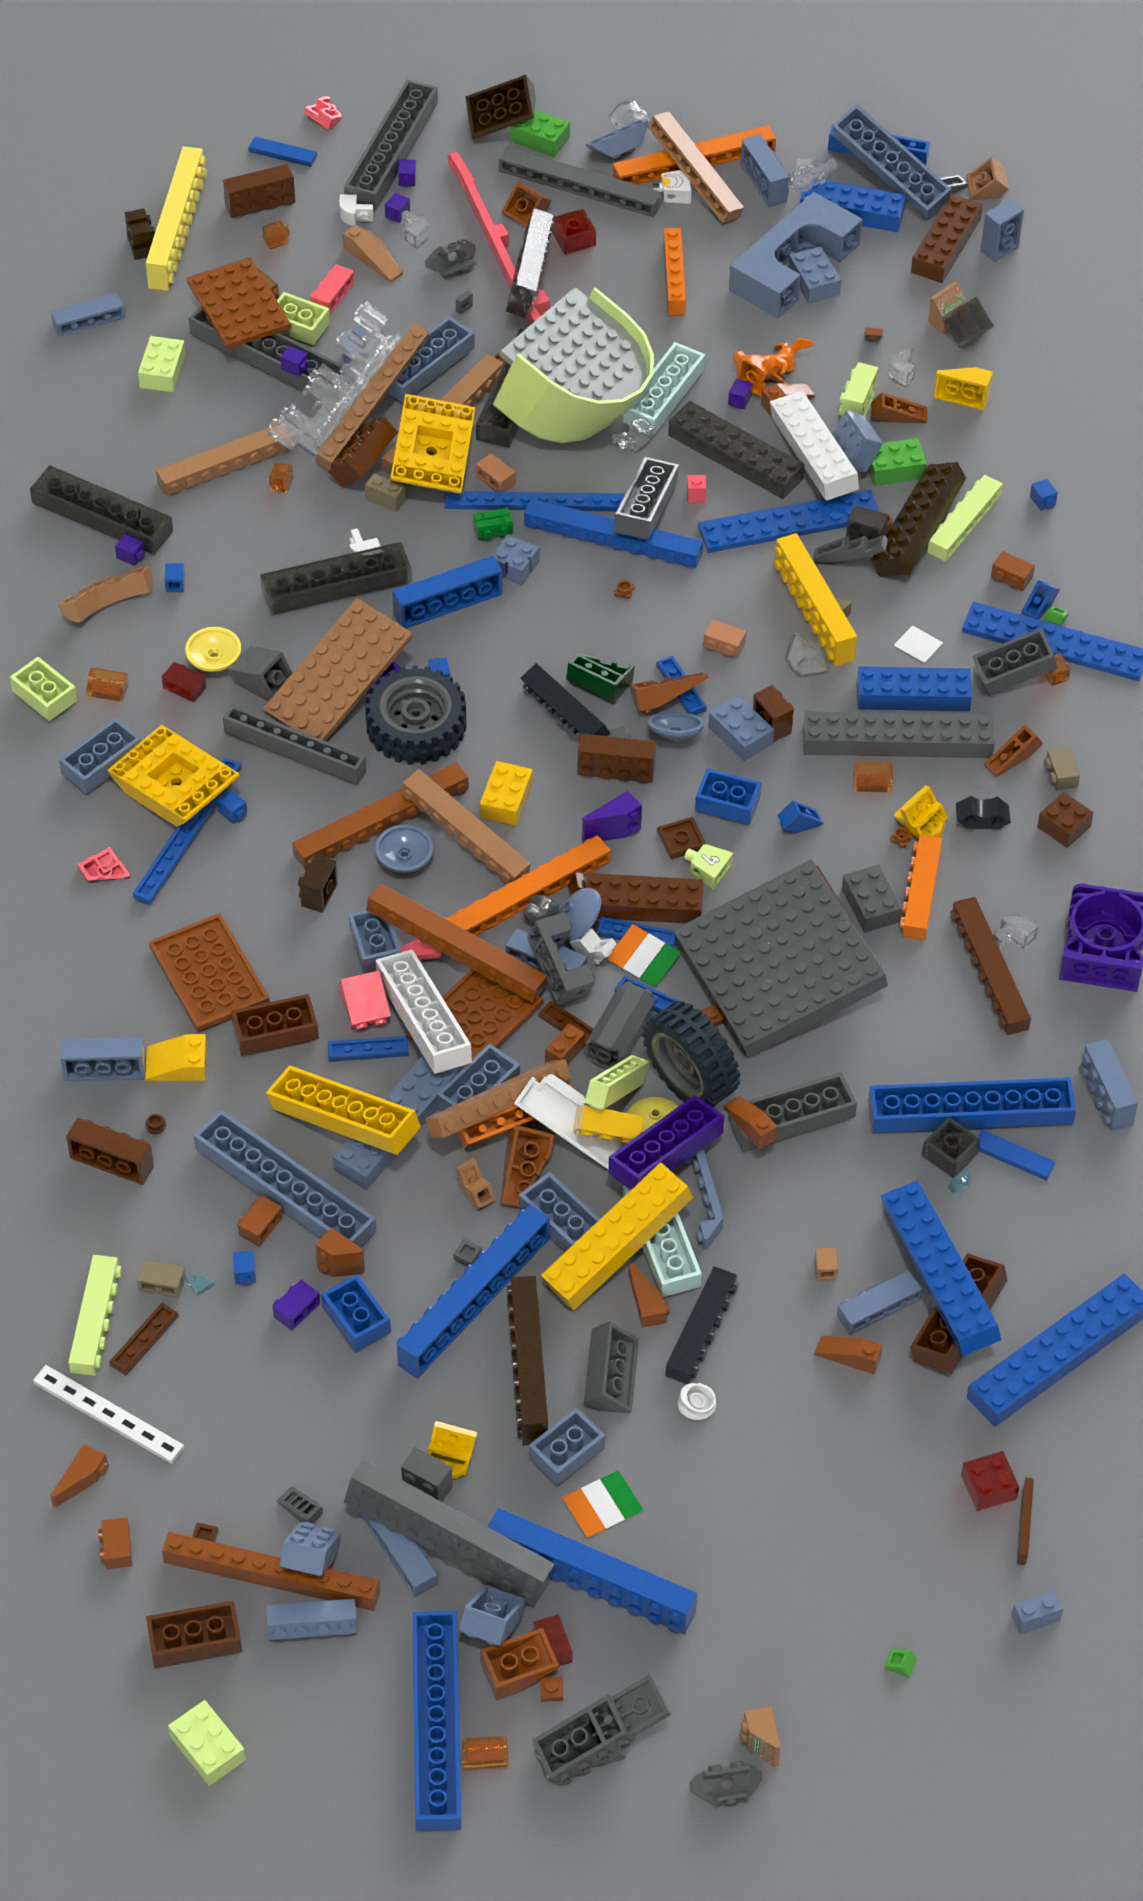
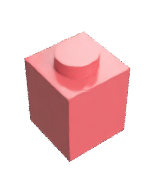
M706 475L687 476L688 503H706Z

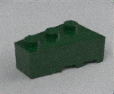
M577 653L568 662L566 680L612 702L633 683L634 665L625 667L617 665L618 662L616 661L611 663L600 661L601 658Z

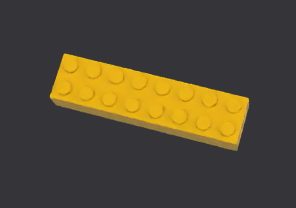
M795 533L777 539L776 547L774 548V567L776 570H779L781 579L787 584L790 595H793L796 599L797 607L803 611L804 619L810 623L812 633L817 635L819 645L825 649L828 660H831L834 666L854 661L857 635L799 536Z
M290 1065L266 1092L273 1110L395 1155L401 1152L421 1128L415 1110Z
M660 1162L541 1275L547 1287L575 1311L694 1198L689 1187Z

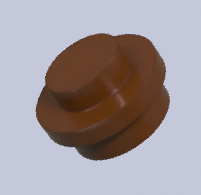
M152 1114L147 1118L145 1126L151 1133H160L165 1129L166 1122L161 1115Z

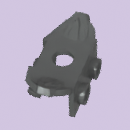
M461 239L457 240V242L449 243L445 247L439 246L425 260L426 268L439 271L446 276L455 275L460 270H470L471 266L477 265L472 260L476 252L475 244ZM455 252V260L450 261L448 254Z
M744 1761L730 1762V1766L722 1767L721 1764L708 1766V1770H703L702 1773L695 1775L693 1780L689 1782L690 1791L711 1804L718 1805L720 1801L730 1804L738 1802V1798L748 1800L763 1778L761 1770L757 1769V1767L747 1763L744 1764ZM725 1775L733 1778V1785L728 1789L723 1788L720 1784L721 1778Z

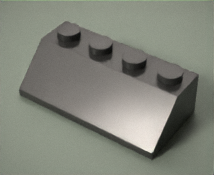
M610 1321L591 1330L584 1402L598 1411L631 1413L639 1339Z

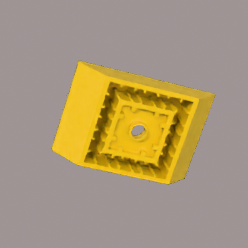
M405 394L390 480L461 494L475 407ZM433 451L435 455H429L427 452Z
M162 724L107 770L125 794L176 827L186 823L240 777L238 772Z

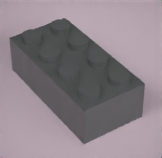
M1042 628L972 656L988 696L1058 668Z

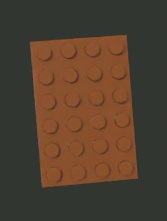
M251 257L186 278L187 284L226 350L291 329L290 321Z
M220 913L149 941L150 949L197 1032L232 1018L231 1010L270 1002L267 992Z
M470 970L442 997L471 1044L472 1060L489 1043L498 1049L544 1003V999L540 996L533 1003L523 999L520 995L505 989L502 985L489 980L484 975ZM406 1031L407 1038L416 1043L410 1032Z

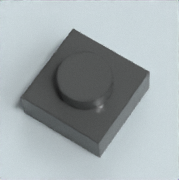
M468 290L456 298V312L460 315L473 306V293Z
M463 1239L454 1252L453 1259L466 1265H473L482 1252V1247Z

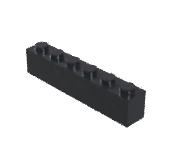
M537 663L520 678L524 683L522 687L529 694L534 693V698L540 704L545 703V708L552 715L556 713L558 715L556 718L563 725L567 723L569 725L568 729L574 735L578 733L579 735L608 736L610 734V731L601 720Z
M715 1266L713 1267L666 1364V1377L684 1384H689L692 1378H696L699 1372L698 1364L700 1361L703 1362L707 1355L706 1348L708 1344L712 1345L715 1338L714 1331L716 1328H720L722 1324V1314L724 1311L727 1312L730 1307L731 1295L735 1296L739 1287V1284L736 1283L737 1274Z

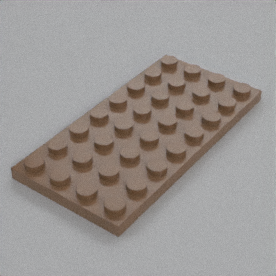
M356 598L263 707L264 712L285 726L326 741L414 637L413 633Z

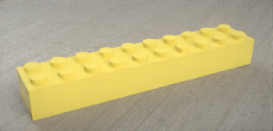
M182 147L146 260L148 288L169 291L170 284L174 282V272H177L178 260H181L182 256L181 249L185 247V236L188 237L189 225L192 224L193 220L192 214L196 212V202H199V191L203 189V179H206L207 169L204 168L206 156H203V149Z

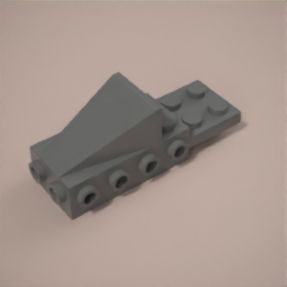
M649 1674L614 1696L608 1694L600 1698L597 1702L580 1710L548 1731L543 1732L532 1741L536 1748L535 1753L545 1767L543 1770L548 1780H552L558 1785L567 1784L572 1781L574 1776L579 1773H585L594 1766L624 1760L626 1756L623 1750L636 1740V1735L672 1714L654 1677Z

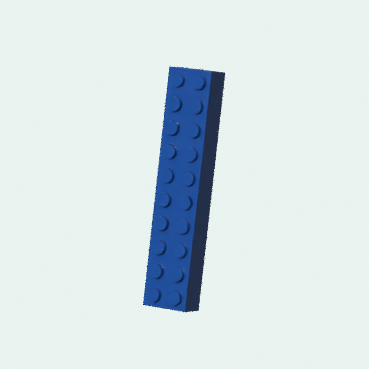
M1071 1077L870 1086L868 1097L872 1133L1065 1125L1074 1123L1076 1113Z
M917 1180L880 1195L884 1211L962 1356L1001 1341L999 1327L920 1182Z
M531 1204L526 1209H522L517 1215L516 1220L513 1223H509L505 1227L504 1232L499 1237L497 1236L493 1239L490 1247L479 1254L475 1263L468 1265L464 1274L453 1281L451 1288L439 1296L434 1306L428 1307L424 1316L412 1324L410 1331L398 1339L396 1344L398 1366L418 1379L511 1281V1277H515L549 1241L550 1217Z
M1125 1273L972 1382L968 1386L967 1399L996 1427L1143 1320V1291Z
M497 1508L488 1525V1528L554 1563L555 1565L550 1576L552 1580L562 1581L575 1590L580 1589L587 1592L593 1598L604 1599L614 1607L620 1606L627 1609L633 1615H641L648 1618L650 1622L664 1625L672 1632L686 1634L696 1614L697 1592L501 1508Z
M457 1611L412 1612L416 1831L462 1830Z

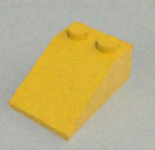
M977 367L938 370L936 373L934 398L984 411L990 397L993 371Z
M185 1034L147 1046L145 1082L206 1081V1034Z

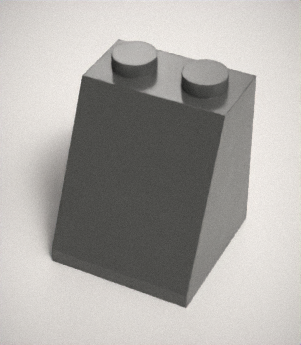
M250 646L228 669L235 684L268 702L292 675L283 652Z

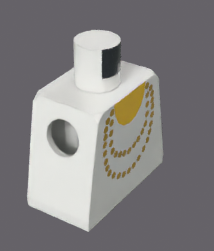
M681 170L663 173L661 175V183H652L653 190L662 192L664 202L691 204L690 181Z

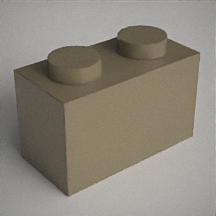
M374 473L365 484L366 500L394 512H397L406 501L405 486Z
M1070 746L1048 750L1047 757L1044 758V765L1050 772V782L1054 784L1056 791L1078 787L1080 773Z
M144 1259L137 1279L139 1291L180 1298L186 1278L185 1268L175 1263L167 1264L161 1263L158 1260L150 1261Z

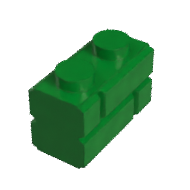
M509 508L473 514V527L477 539L488 540L492 537L513 534V520Z

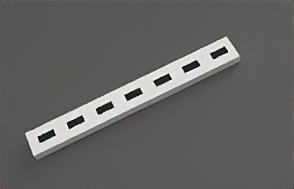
M47 1365L44 1366L33 1380L36 1386L170 1464H173L184 1450L182 1443Z

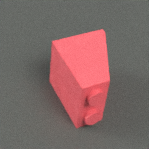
M380 971L340 980L338 989L351 1029L362 1030L367 1028L369 1024L375 1023L376 1026L387 1023L391 1014Z

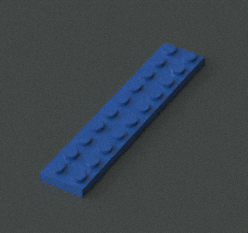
M871 490L841 495L827 501L820 499L698 522V528L707 553L775 541L795 533L801 536L875 522V518H878L881 514Z
M972 603L962 627L963 633L1002 644L1042 628L1056 659L1139 682L1143 674V648L981 603Z

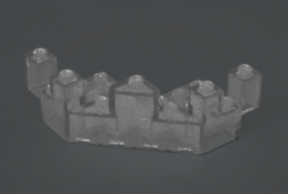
M366 301L364 305L359 304L354 312L356 316L353 320L368 330L362 338L349 328L346 332L342 331L336 339L339 342L335 347L352 359L349 364L344 363L340 369L342 374L339 375L325 364H322L317 370L313 369L308 376L310 381L302 393L315 401L311 408L314 410L311 416L292 404L289 408L285 407L280 414V418L278 420L274 418L269 425L271 430L268 435L292 451L297 445L312 457H315L403 336L399 332H396L393 336L391 334L387 336L382 332L390 317L370 302Z

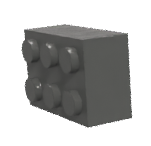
M880 865L843 875L842 891L864 933L900 922L902 908Z

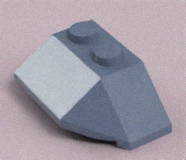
M639 119L585 145L587 148L605 157L619 158L622 153L632 152L635 150V147L641 145L649 125V120Z

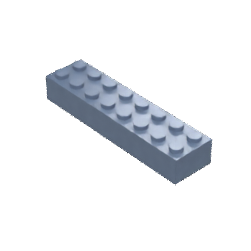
M858 104L833 124V136L896 193L905 194L906 202L926 220L935 214L949 199L951 188Z
M422 1055L385 1097V1100L415 1110L422 1127L426 1123L425 1118L432 1116L438 1109L437 1093L462 1070V1066L434 1074ZM349 1138L333 1156L334 1171L367 1190L397 1155Z

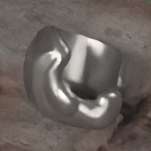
M540 894L531 896L523 912L531 922L535 923L537 920L557 915L559 913V905Z

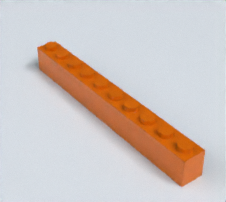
M767 125L694 144L710 165L715 166L741 159L742 139L760 134L767 141L771 151H775L776 137L770 126ZM665 150L613 163V178L638 185L661 179L663 173L681 169Z
M598 835L587 839L579 846L571 848L561 856H556L550 862L538 866L532 872L526 873L519 879L507 883L503 888L491 892L481 900H476L472 905L460 909L457 913L445 919L478 936L523 911L524 907L528 905L531 896L540 894L548 897L568 886L569 881L576 872L583 873L584 877L587 873H592L610 863L611 850Z

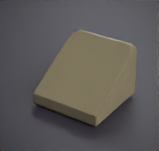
M838 600L837 603L847 618L851 613L852 602Z

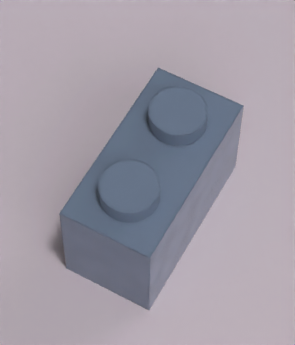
M1053 1590L1015 1603L1011 1616L1021 1635L1061 1621L1063 1607Z

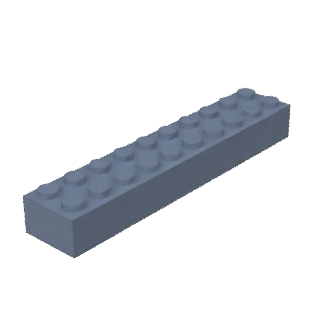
M220 1110L194 1135L195 1149L259 1195L282 1206L283 1212L318 1237L322 1238L330 1228H333L361 1248L376 1232L375 1217L224 1111Z

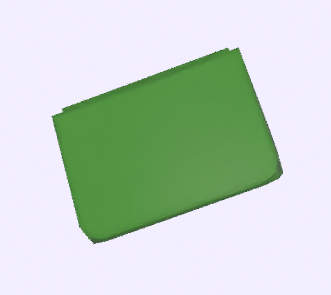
M1052 606L1047 610L1044 621L1062 626L1069 612Z
M892 1649L884 1668L902 1676L910 1677L917 1658L911 1650Z

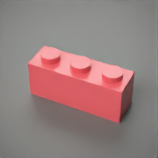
M335 264L328 271L325 279L319 283L315 292L311 293L310 301L329 308L331 315L353 286L354 271Z

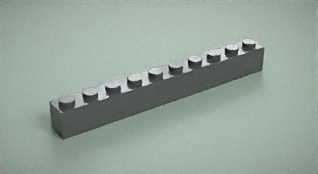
M508 146L499 158V172L654 218L661 206L662 192Z

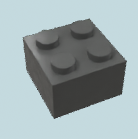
M416 1447L401 1466L402 1481L441 1502L444 1501L453 1488L452 1467Z

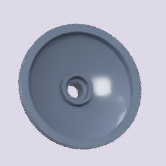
M665 712L651 716L648 719V727L659 736L678 742L700 733L704 729V720L689 713Z
M397 825L385 830L379 836L375 851L379 862L384 867L395 872L408 873L421 869L430 861L433 855V842L429 834L419 827Z
M592 888L580 889L574 892L562 904L558 914L564 912L572 924V930L565 941H573L580 938L596 921L601 908V897L596 890Z

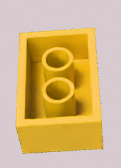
M496 761L480 801V818L517 826L533 784V769Z
M577 1105L573 1130H578V1134L583 1136L598 1134L597 1138L603 1140L618 1138V1143L627 1144L641 1134L644 1117L608 1109L596 1110L588 1105Z

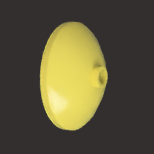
M222 627L203 628L195 632L188 639L185 647L186 657L194 667L209 672L221 671L231 667L241 655V642L237 635Z
M647 1097L635 1102L627 1113L644 1117L642 1133L676 1109L678 1105L666 1098Z

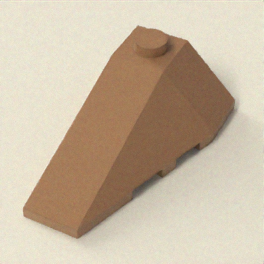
M355 225L343 233L344 249L390 283L403 274V271L382 240L373 232Z

